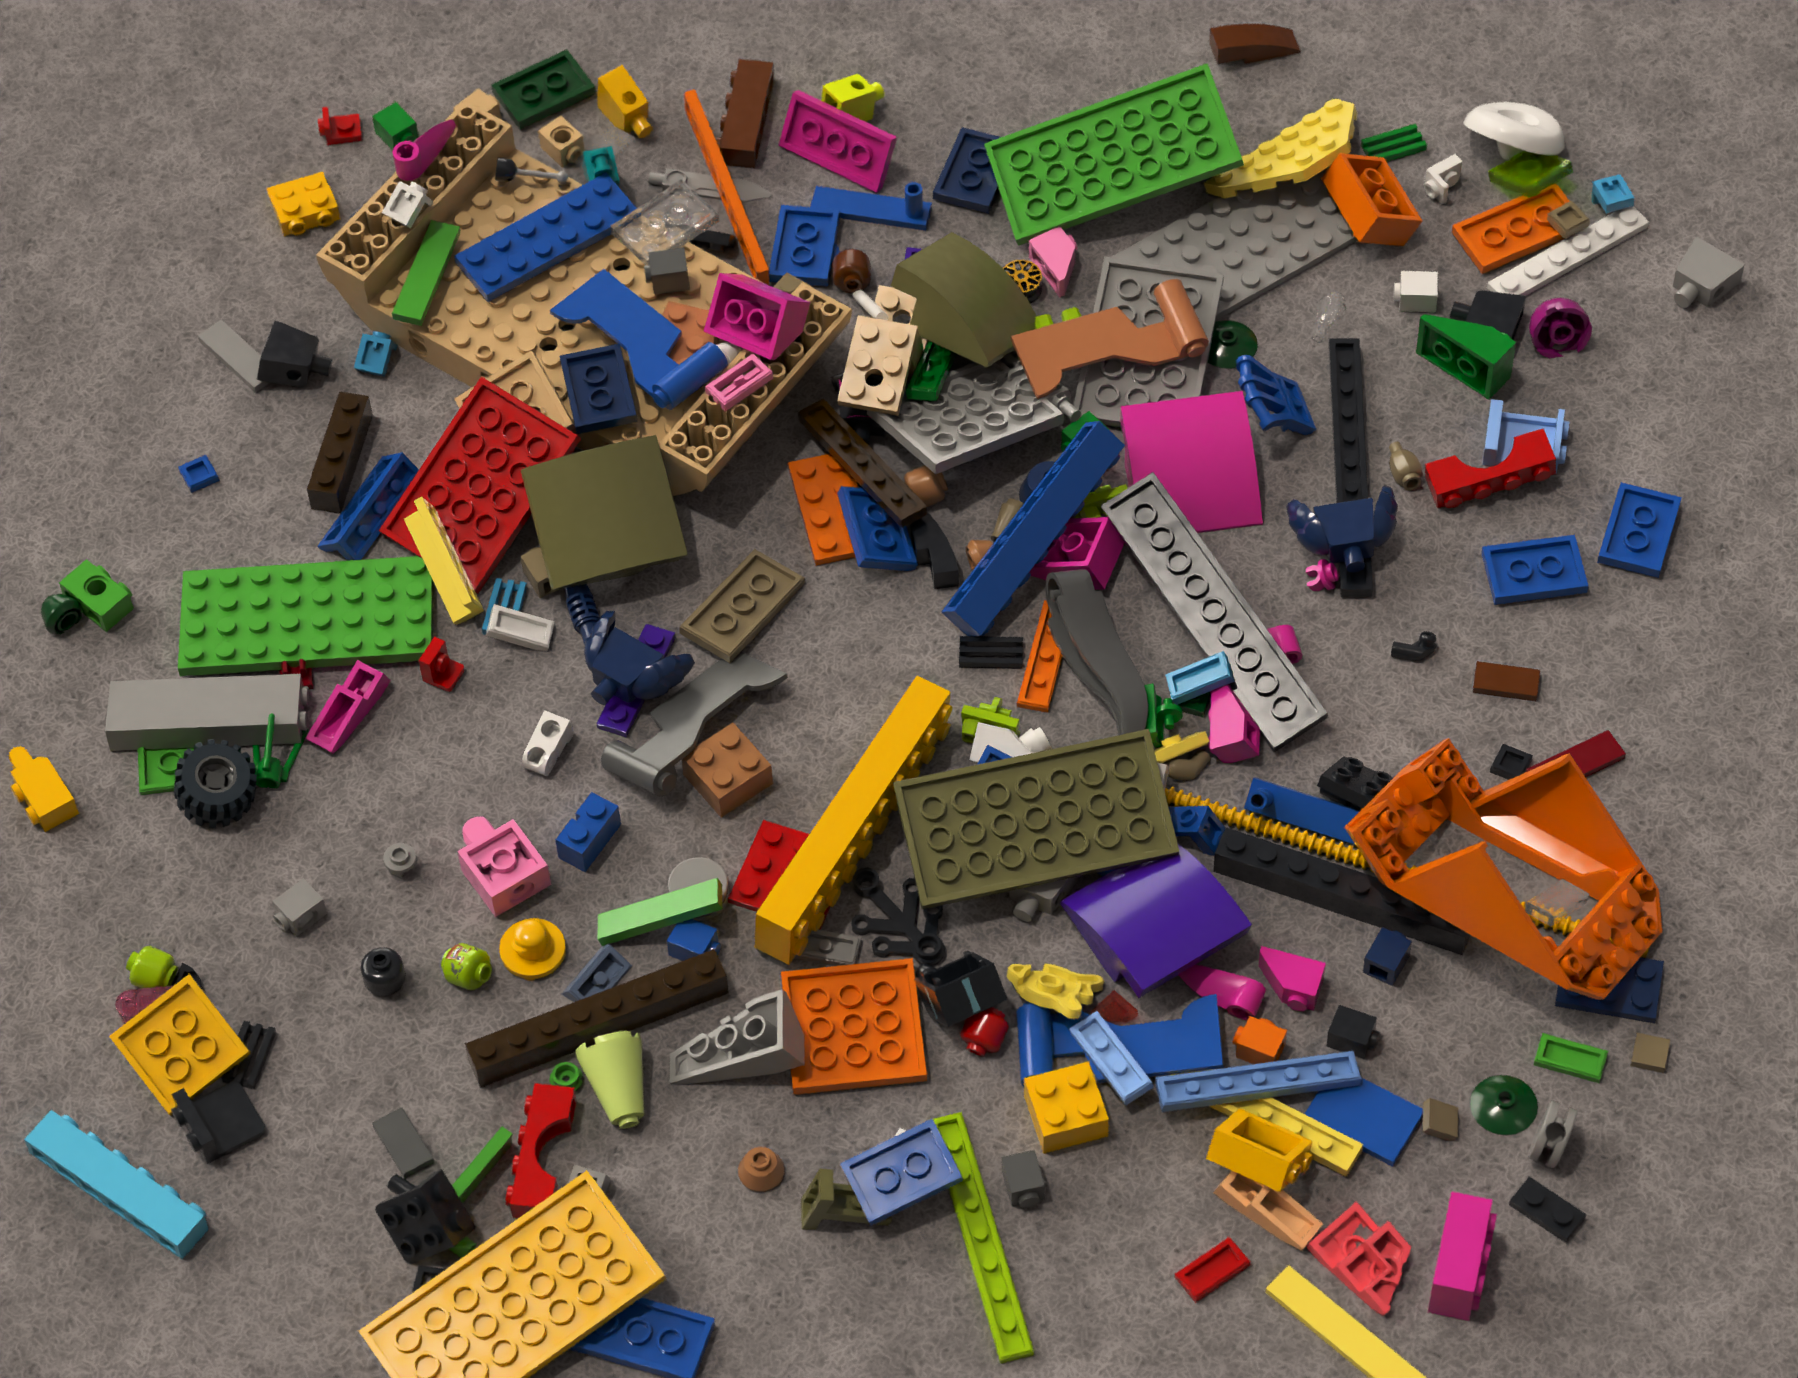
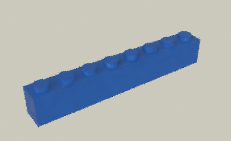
M1100 421L1087 422L1083 425L941 613L967 636H981L991 630L994 625L993 619L999 611H1003L1010 605L1013 599L1011 595L1014 591L1028 581L1031 576L1030 570L1047 556L1049 552L1047 548L1053 540L1058 539L1067 528L1065 524L1071 516H1075L1084 507L1085 503L1083 500L1086 496L1100 486L1102 483L1101 477L1105 471L1112 468L1119 461V453L1125 445Z

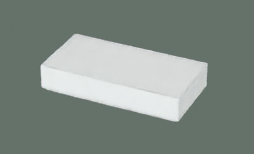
M494 604L491 609L486 636L538 651H547L550 645L554 621Z

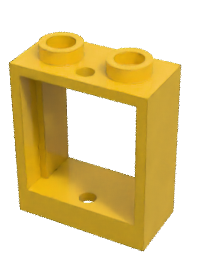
M1239 1108L1215 1129L1206 1159L1281 1192L1289 1183L1294 1184L1301 1172H1307L1313 1159V1155L1309 1153L1313 1141Z

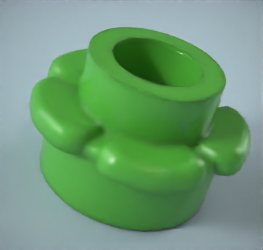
M562 1062L554 1067L549 1081L551 1085L574 1087L575 1091H577L582 1085V1072L573 1063ZM565 1077L569 1078L568 1081H564L563 1079Z

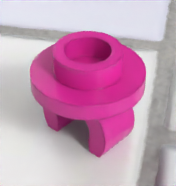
M1326 559L1318 561V566L1312 565L1305 569L1310 577L1317 576L1315 580L1307 582V586L1312 591H1320L1324 587L1327 590L1335 588V581H1338L1339 576L1333 563L1329 564Z

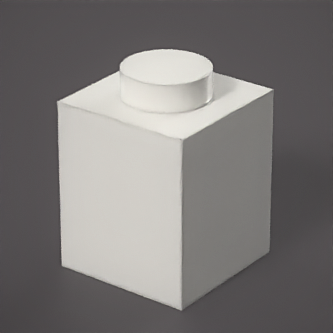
M1401 271L1400 283H1394L1393 300L1399 301V311L1436 312L1438 297L1437 272Z

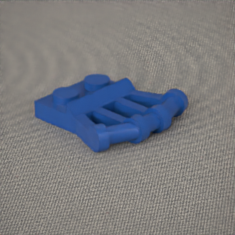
M1241 355L1237 358L1236 368L1240 372L1238 384L1240 389L1245 391L1246 404L1258 416L1260 420L1259 425L1263 431L1280 426L1282 432L1289 429L1292 432L1296 431L1303 435H1309L1316 430L1296 381L1270 371L1250 355Z

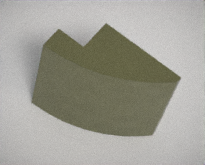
M953 232L896 265L891 287L917 298L910 325L918 326L920 337L982 366L989 367L1015 350L1011 336L1035 329L1034 321L1037 316L1016 282L987 253Z
M656 435L573 453L520 470L552 591L635 575L650 566L679 561L688 555Z

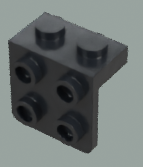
M232 1081L193 1102L184 1088L172 1094L176 1106L171 1109L172 1114L180 1127L186 1126L189 1131L186 1137L195 1153L200 1151L207 1164L259 1138L266 1132L263 1121L238 1081Z
M443 1169L432 1173L414 1189L382 1201L375 1208L377 1215L401 1256L408 1264L415 1263L456 1246L476 1229L475 1224Z

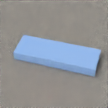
M1098 1011L1069 1028L1073 1038L1125 1106L1154 1088L1152 1081Z

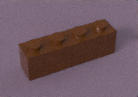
M739 59L737 70H732L730 87H732V92H727L725 100L727 115L722 114L720 131L723 133L722 137H717L716 139L725 164L728 166L756 168L775 80L773 62Z

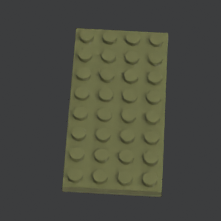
M1149 729L893 782L922 909L1174 856L1180 852Z

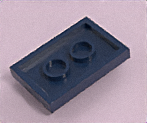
M961 127L933 190V200L989 214L999 188L984 143L1001 137Z
M619 344L559 355L576 434L637 422V415Z
M1640 957L1602 1000L1566 990L1558 985L1555 1006L1655 1023L1664 961Z

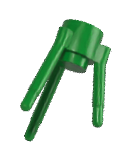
M273 713L269 714L265 752L262 760H260L259 745H253V762L256 768L255 775H257L256 785L260 788L269 787L277 789L280 787L281 782H288L289 771L308 733V729L302 730L301 743L294 745L284 767H282L279 759L271 757L275 721Z

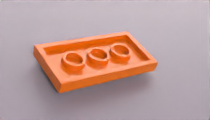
M1553 182L1452 225V234L1479 271L1484 274L1563 240L1564 238L1547 221V215L1551 211L1570 202V200L1557 183Z
M831 454L788 462L789 473L815 565L855 558L837 492L841 486L859 488L857 481Z

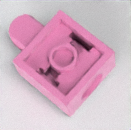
M484 817L471 818L464 824L462 831L464 842L467 846L458 851L461 870L495 917L551 885L548 865L514 819L497 829H494Z

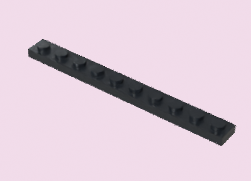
M1329 338L1336 503L1368 498L1360 338ZM1371 558L1364 559L1365 567L1359 572H1349L1345 562L1339 563L1341 597L1372 596Z

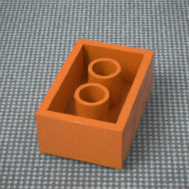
M1339 153L1321 178L1328 189L1329 195L1340 209L1341 215L1352 229L1354 237L1360 243L1404 246L1422 223L1421 217L1384 157Z

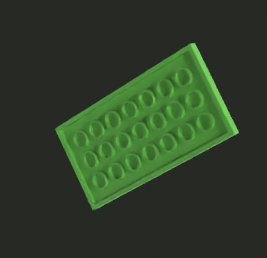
M1208 63L984 143L1018 246L1028 243L1030 239L1054 228L1061 227L1064 230L1244 165Z
M419 556L183 571L178 671L180 676L282 670L283 661H287L290 667H298L299 659L305 660L306 668L355 665L357 660L364 664L418 661L433 639V579L423 559Z

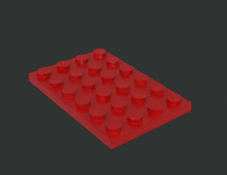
M481 376L379 531L422 558L404 518L418 511L414 501L423 497L435 507L475 592L479 594L532 514L520 470L570 455L581 438Z

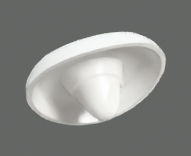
M1514 102L1483 104L1470 111L1464 120V125L1469 129L1496 140L1499 153L1505 160L1515 159L1523 150L1542 155H1556L1561 153L1565 147L1564 133L1557 120L1549 113L1531 105Z

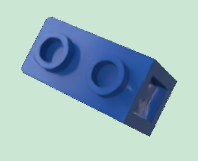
M1209 806L1168 807L1175 836H1190L1204 854L1214 856L1225 826Z

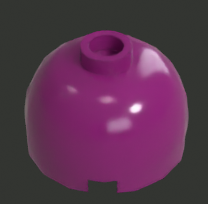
M1555 297L1544 301L1535 309L1530 319L1529 331L1532 343L1542 356L1551 359L1564 357L1558 352L1569 350L1580 352L1590 340L1592 326L1587 313L1577 302L1568 298ZM1568 342V345L1562 350L1553 348L1554 343L1565 344Z

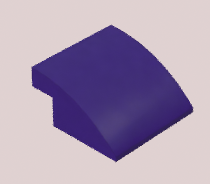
M1179 844L1180 852L1177 855L1117 868L1060 902L1112 980L1117 982L1125 978L1138 998L1248 934L1252 926L1246 915L1218 880L1200 861Z

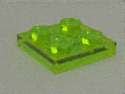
M1523 150L1521 153L1490 169L1488 175L1490 182L1530 198L1573 173V166L1571 161L1556 155H1542Z

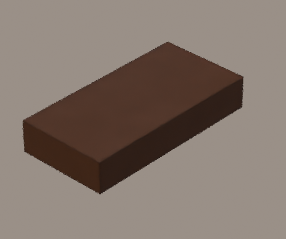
M1477 661L1473 693L1536 701L1540 670Z

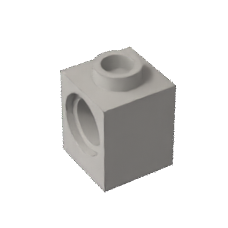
M304 878L272 901L276 913L273 916L275 922L284 932L289 929L296 937L327 914L324 899Z

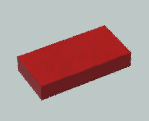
M1228 1237L1175 1273V1279L1197 1303L1249 1267L1251 1261L1234 1241Z

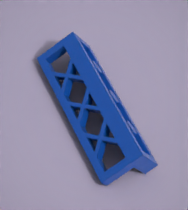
M403 452L382 456L317 547L325 552L337 550L347 561L361 560L380 534L379 529L419 469Z

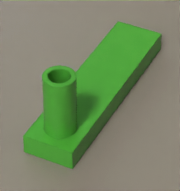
M503 1126L453 1183L452 1186L462 1204L511 1147L513 1134ZM466 1236L449 1250L463 1258L473 1251L477 1244Z

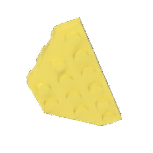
M1332 99L1326 102L1324 107L1315 113L1305 115L1302 121L1293 127L1283 129L1280 135L1274 139L1261 143L1258 149L1252 153L1241 156L1244 163L1243 166L1215 175L1204 182L1207 193L1221 198H1230L1237 196V190L1252 188L1253 192L1276 188L1277 182L1293 179L1295 184L1307 181L1329 167L1339 153H1350V139H1353L1355 129L1353 121L1357 118L1355 105L1340 99Z

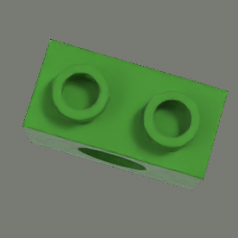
M87 559L59 582L62 594L78 600L82 606V613L105 632L110 630L134 609L131 601L132 593L129 588L122 582L117 584L102 566L98 565L96 567Z

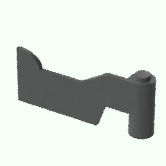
M742 652L731 663L720 659L650 712L651 718L662 730L638 749L618 740L609 743L601 757L603 768L659 797L666 796L676 785L677 773L674 765L695 749L705 723L747 690L761 691L774 687L788 678L787 673Z

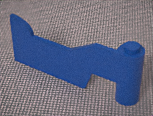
M605 269L601 270L550 309L551 315L564 322L578 324L588 320L623 347L628 353L635 383L652 396L654 402L660 408L674 409L728 366L724 353L712 342L706 343L681 364H677L668 355L681 337V330Z
M1217 994L1204 996L1190 1003L1183 1011L1182 1019L1118 1026L1105 1021L1148 1077L1224 1068ZM1025 1002L1023 1006L1017 1009L1020 1078L1023 1087L1024 1078L1054 1071L1053 1058L1078 1055L1086 1056L1098 1083L1107 1082L1069 1030V1028L1090 1014L1081 1012L1080 1018L1070 1019L1061 1013L1051 1014L1049 1008L1040 1007L1030 1002Z

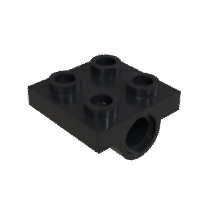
M1343 756L1320 776L1317 786L1320 787L1321 795L1344 806H1348L1351 802V808L1361 811L1393 778L1388 773L1374 771L1364 766L1363 762L1356 758Z

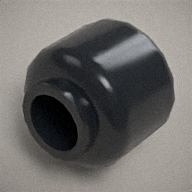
M379 947L369 951L362 959L360 968L365 987L372 994L389 996L399 991L405 983L406 973L403 961L395 950L388 947Z

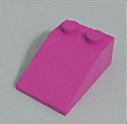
M1109 517L1070 518L1065 524L1067 526L1065 532L1058 539L1052 541L1047 548L1049 550L1047 556L1041 562L1035 564L1029 573L1033 577L1046 580L1047 575L1052 572L1086 569L1091 576L1094 589L1105 590L1125 542L1112 525Z

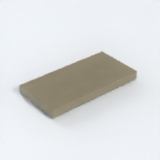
M754 549L679 626V634L731 663L805 583V578Z

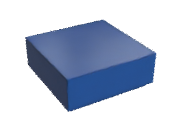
M206 455L178 467L191 493L219 481V477Z

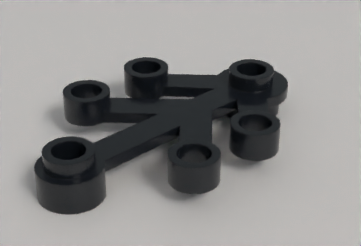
M865 867L857 870L853 876L855 892L860 896H868L889 919L869 918L863 914L856 915L851 922L852 931L861 936L869 932L904 934L910 940L890 941L889 938L884 936L877 937L872 942L874 955L881 958L887 957L890 954L913 955L918 963L934 965L941 961L945 954V946L943 941L937 936L938 920L943 915V906H936L939 911L935 914H930L927 911L928 908L923 909V914L926 918L923 934L915 926L919 897L918 891L909 892L906 889L910 885L916 886L915 878H909L903 883V894L905 897L902 912L879 888V875L874 869ZM865 881L872 883L870 887H862L860 885ZM860 921L867 923V926L861 929L855 925ZM880 943H884L888 946V948L886 950L881 951L878 950L876 946ZM926 947H932L934 952L924 953L922 950Z

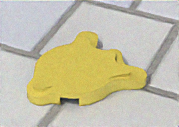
M1012 964L1008 967L1007 971L1008 980L1014 985L1017 993L1023 999L1040 1007L1055 1009L1070 1019L1080 1018L1082 1012L1081 1004H1092L1093 992L1101 991L1104 985V980L1099 975L1075 973L1052 964H1044L1043 971H1031V964Z

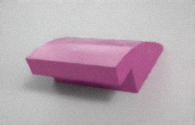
M1243 391L1120 406V423L1125 442V470L1129 487L1154 472L1197 533L1263 525L1257 468Z

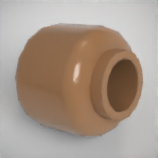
M925 465L907 472L904 476L905 484L927 507L944 500L945 491L949 490L943 473L935 474Z

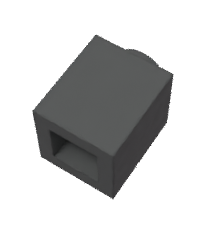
M684 247L648 252L650 264L644 265L646 283H652L654 295L690 290Z
M1035 1150L1002 1157V1173L1011 1206L1020 1205L1022 1208H1030L1037 1205L1040 1200H1044L1045 1184Z

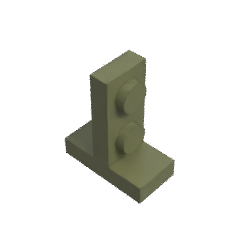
M820 1168L801 1198L802 1230L816 1229L822 1219L869 1224L849 1184L833 1183V1170ZM892 1216L875 1225L888 1226L892 1221Z

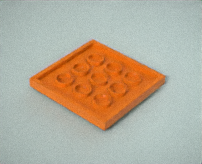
M913 958L781 972L782 989L786 991L804 1033L805 1065L791 1069L793 1095L927 1081Z

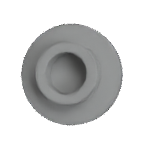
M406 843L393 844L384 852V864L390 871V874L402 878L404 872L412 869L416 863L415 850Z

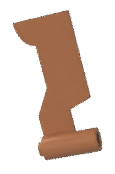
M1170 279L1159 284L1154 289L1153 294L1164 316L1163 322L1137 328L1118 307H1113L1011 336L1012 344L1036 398H1042L1053 392L1061 382L1062 372L1111 358L1156 366L1188 356L1193 358L1203 354L1209 344V340L1181 280Z

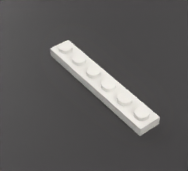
M1634 206L1617 210L1489 281L1487 288L1492 292L1527 296L1647 229L1649 221Z

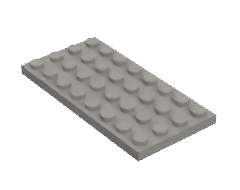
M1315 175L1304 182L1294 184L1292 179L1285 182H1277V187L1258 192H1253L1252 188L1237 190V196L1218 197L1111 258L1224 274L1216 320L1358 240L1354 237L1353 231L1346 219L1341 215V211L1334 199L1329 195L1328 189Z

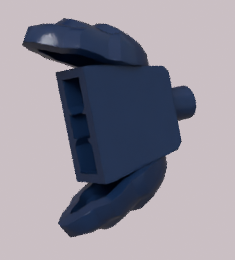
M1384 485L1380 492L1374 515L1372 498L1313 507V512L1304 503L1293 499L1287 504L1286 508L1289 517L1288 523L1297 534V539L1304 548L1316 555H1326L1329 562L1333 564L1345 562L1349 572H1359L1365 567L1364 559L1374 556V547L1382 546L1392 536L1397 523L1395 517L1398 504L1395 501L1393 489Z
M606 611L599 621L593 624L590 637L585 641V662L589 670L592 671L593 682L597 685L591 692V695L601 705H606L613 696L620 698L626 703L632 702L636 698L644 700L659 698L666 694L669 689L681 683L695 664L690 654L670 655L664 658V655L616 628L615 611Z

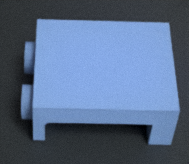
M1491 399L1482 465L1495 466L1501 463L1510 454L1513 448L1514 437L1544 428L1556 458L1557 474L1558 464H1564L1567 446L1561 445V439L1567 440L1570 421H1564L1565 410L1559 409L1557 418L1502 412L1503 401Z

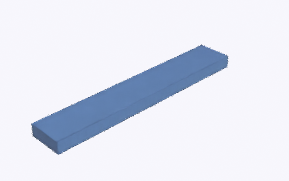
M1354 1051L1156 1077L1155 1086L1162 1112L1358 1086L1361 1083V1076Z

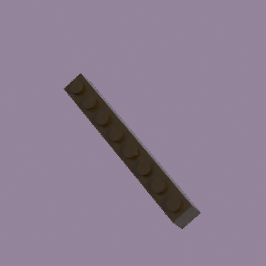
M715 949L467 1042L465 1047L469 1063L479 1087L482 1088L574 1053L583 1043L586 1044V1048L595 1045L594 1038L613 1032L631 1031L729 993L727 975Z

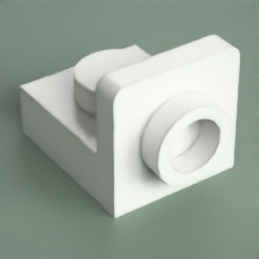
M1456 154L1426 169L1425 192L1431 199L1436 198L1441 205L1447 203L1449 188L1455 185L1460 178L1462 161Z
M399 181L382 213L411 229L424 203L431 206L434 201L426 196L428 190L414 182H411L410 186Z

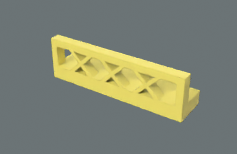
M420 497L414 501L418 511L404 518V521L453 623L458 625L483 612L484 609L435 507L423 497Z

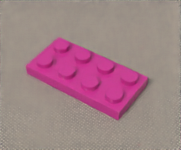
M797 90L792 93L778 145L877 193L884 185L897 137Z

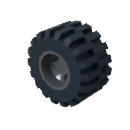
M215 739L208 740L207 745L204 746L199 742L194 744V751L188 748L184 752L183 759H179L177 770H175L174 796L177 799L179 810H185L184 816L189 821L194 817L196 819L195 824L202 826L203 823H209V828L216 829V823L222 822L223 827L229 826L231 818L237 822L242 818L243 811L247 813L250 810L251 802H254L256 768L254 762L250 763V755L247 752L241 754V747L237 744L230 747L228 746L229 741L222 740L221 744H215Z

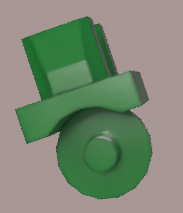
M1152 683L1144 685L1148 701L1145 730L1149 729L1154 747L1160 748L1163 747L1161 741L1165 739L1164 725L1167 730L1173 729L1174 723L1182 719L1183 712L1179 705L1173 704L1171 698H1165L1162 702L1161 696L1156 695L1155 685Z

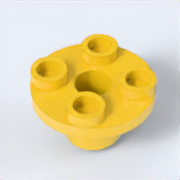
M530 918L521 920L506 930L501 938L499 951L502 963L510 973L531 981L551 974L561 965L566 955L564 936L556 925L544 919Z

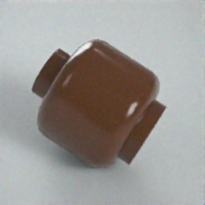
M846 249L835 256L832 263L833 281L838 289L843 292L853 293L860 289L864 290L869 286L872 279L871 263L866 253L857 249Z

